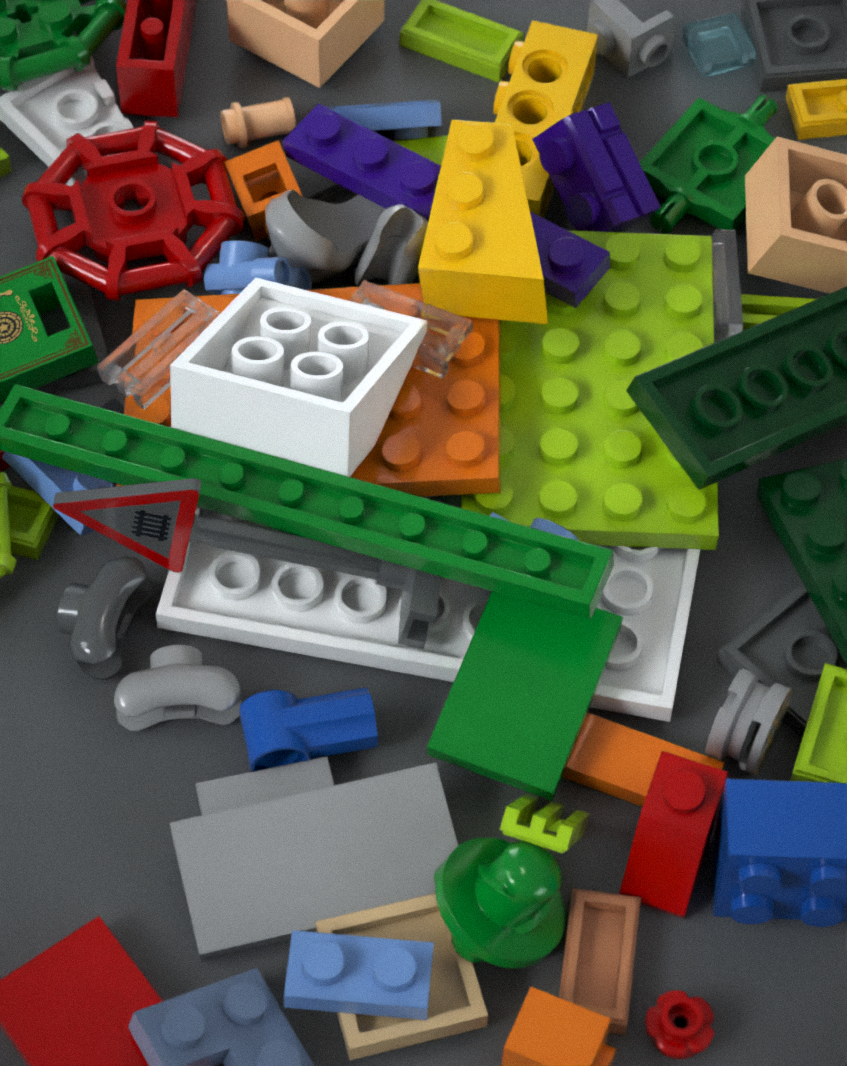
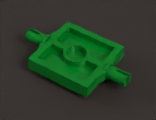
M767 95L758 96L744 114L722 110L698 97L639 162L653 192L666 200L660 210L653 213L650 217V222L657 231L662 227L661 233L669 234L685 214H691L732 235L746 219L745 175L775 139L763 127L778 111V106L771 97L766 102Z

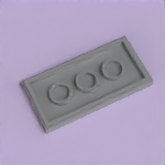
M436 762L170 822L171 835L200 960L291 939L292 930L316 932V921L434 894V874L436 869L458 847Z

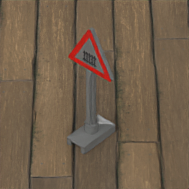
M195 478L59 492L55 494L53 503L55 510L176 573L182 572L188 544L191 541H195L215 548L375 579V585L402 590L398 644L424 649L428 623H434L436 618L441 583L440 576L280 530L225 519L200 517L195 512L202 482Z

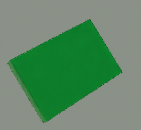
M492 591L427 745V755L553 801L621 630L623 617L596 608L590 620Z

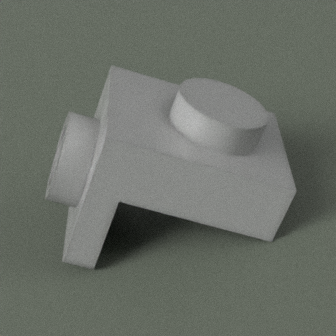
M590 0L586 32L598 35L596 53L605 56L629 78L648 67L659 65L670 55L676 18L666 10L642 23L619 0Z

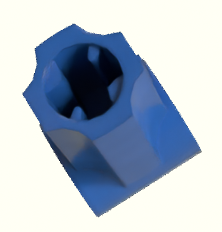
M367 687L297 699L289 691L269 690L247 698L239 708L249 765L252 772L307 761L312 758L378 747L375 711L371 693L368 692Z

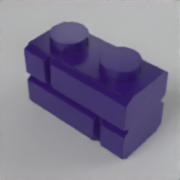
M610 102L568 115L533 138V142L539 152L540 162L545 171L549 173L565 206L567 218L577 231L621 232L661 208L625 132H622L620 128L621 124Z

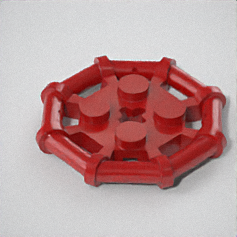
M146 120L142 127L88 137L76 133L66 139L67 147L36 182L25 186L22 195V204L29 210L38 246L35 254L37 262L54 256L60 272L105 293L106 299L112 301H120L122 295L182 283L192 287L201 282L203 279L202 272L220 251L221 243L228 241L231 236L239 234L243 229L245 220L243 211L236 205L224 164L228 160L219 149L207 150L161 129L158 121ZM157 152L181 163V165L171 162L172 169L159 164ZM78 169L87 171V178L80 186L78 179L72 186L66 185ZM200 183L205 184L210 200H194L191 187ZM136 199L139 206H145L137 211L123 210L125 209V201ZM56 210L72 211L75 223L58 230L54 212ZM193 225L207 227L190 250H188L185 243L189 229ZM88 246L93 249L95 256L99 260L108 262V268L76 252L82 247ZM158 255H165L168 262L127 269L128 261Z

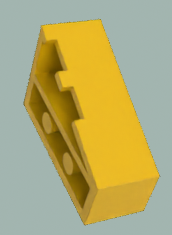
M451 120L418 265L425 313L548 324L544 278L512 124Z

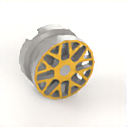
M742 668V670L738 671L727 693L729 695L723 707L719 708L707 740L705 754L718 760H722L726 756L739 761V769L756 775L762 767L779 731L789 705L792 689L779 683H775L771 687L758 682V674Z

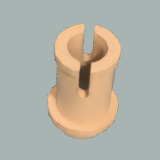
M289 97L241 107L238 102H233L230 109L221 111V125L225 141L228 145L237 143L239 148H245L247 141L289 134L296 127L295 113Z

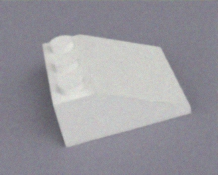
M255 278L170 365L171 428L350 477L377 442L425 337L427 320Z

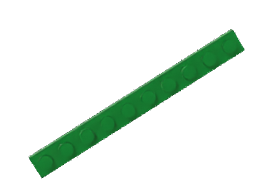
M17 384L13 386L0 409L1 451L123 486L195 478L202 482L197 507L590 620L614 566L613 550Z

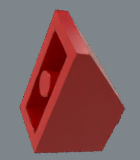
M661 751L639 816L619 891L620 895L641 897V905L683 919L685 918L715 828L725 781L728 779L727 771Z

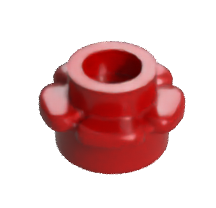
M672 990L661 994L657 999V1005L648 1009L645 1017V1028L654 1046L663 1055L673 1059H687L704 1051L711 1044L714 1037V1030L711 1027V1023L714 1021V1013L710 1005L699 996L691 998L682 990ZM683 1018L686 1020L687 1026L685 1028H678L675 1026L674 1020Z

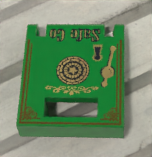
M54 256L0 276V402L6 400L15 384L35 389L99 363L94 347ZM59 301L70 328L48 336L39 315L57 309Z

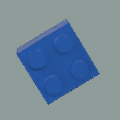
M726 779L711 842L713 916L732 917L734 921L742 924H761L771 919L801 920L804 924L813 927H828L836 925L841 921H847V783Z

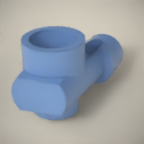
M237 240L222 242L219 263L208 264L204 273L205 290L214 295L240 294L255 278L303 290H311L312 281L310 273L306 268H291L289 261L285 257L268 258V247L254 242Z

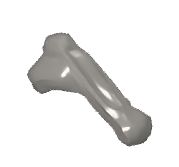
M287 190L279 197L271 199L265 207V220L271 240L268 258L285 257L289 261L291 268H306L310 273L312 283H319L333 278L359 263L377 220L386 209L360 195L344 203L332 204L301 197L295 190Z

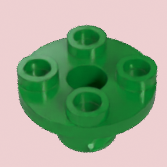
M490 837L475 838L465 841L456 847L436 869L434 883L437 905L446 926L452 933V945L455 951L465 960L472 963L486 961L504 968H525L543 960L559 943L565 928V907L559 890L562 875L556 859L546 848L526 841L511 843Z

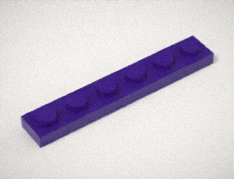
M319 103L283 140L285 156L385 209L402 204L429 221L441 168L440 165ZM530 212L544 278L545 292L576 308L610 269V252Z

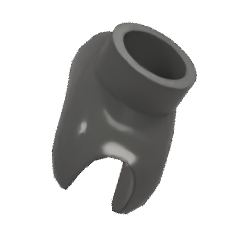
M124 556L109 560L101 566L90 586L71 583L66 587L61 597L57 617L58 628L61 633L72 635L70 640L71 652L81 670L92 678L107 680L119 672L123 666L122 643L126 631L136 612L152 595L153 586L146 576V569L142 561L137 558Z

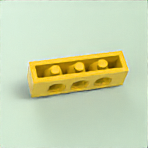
M532 20L525 41L516 40L513 45L508 73L512 76L510 82L500 81L495 96L493 114L497 115L494 123L512 124L530 212L544 218L555 185L549 173L545 171L540 162L539 152L533 142V138L561 119L582 110L594 76L598 35Z

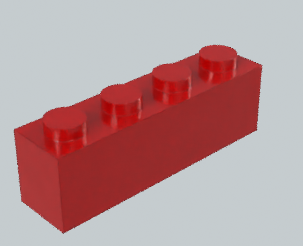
M197 0L127 1L116 63L122 114L178 117Z

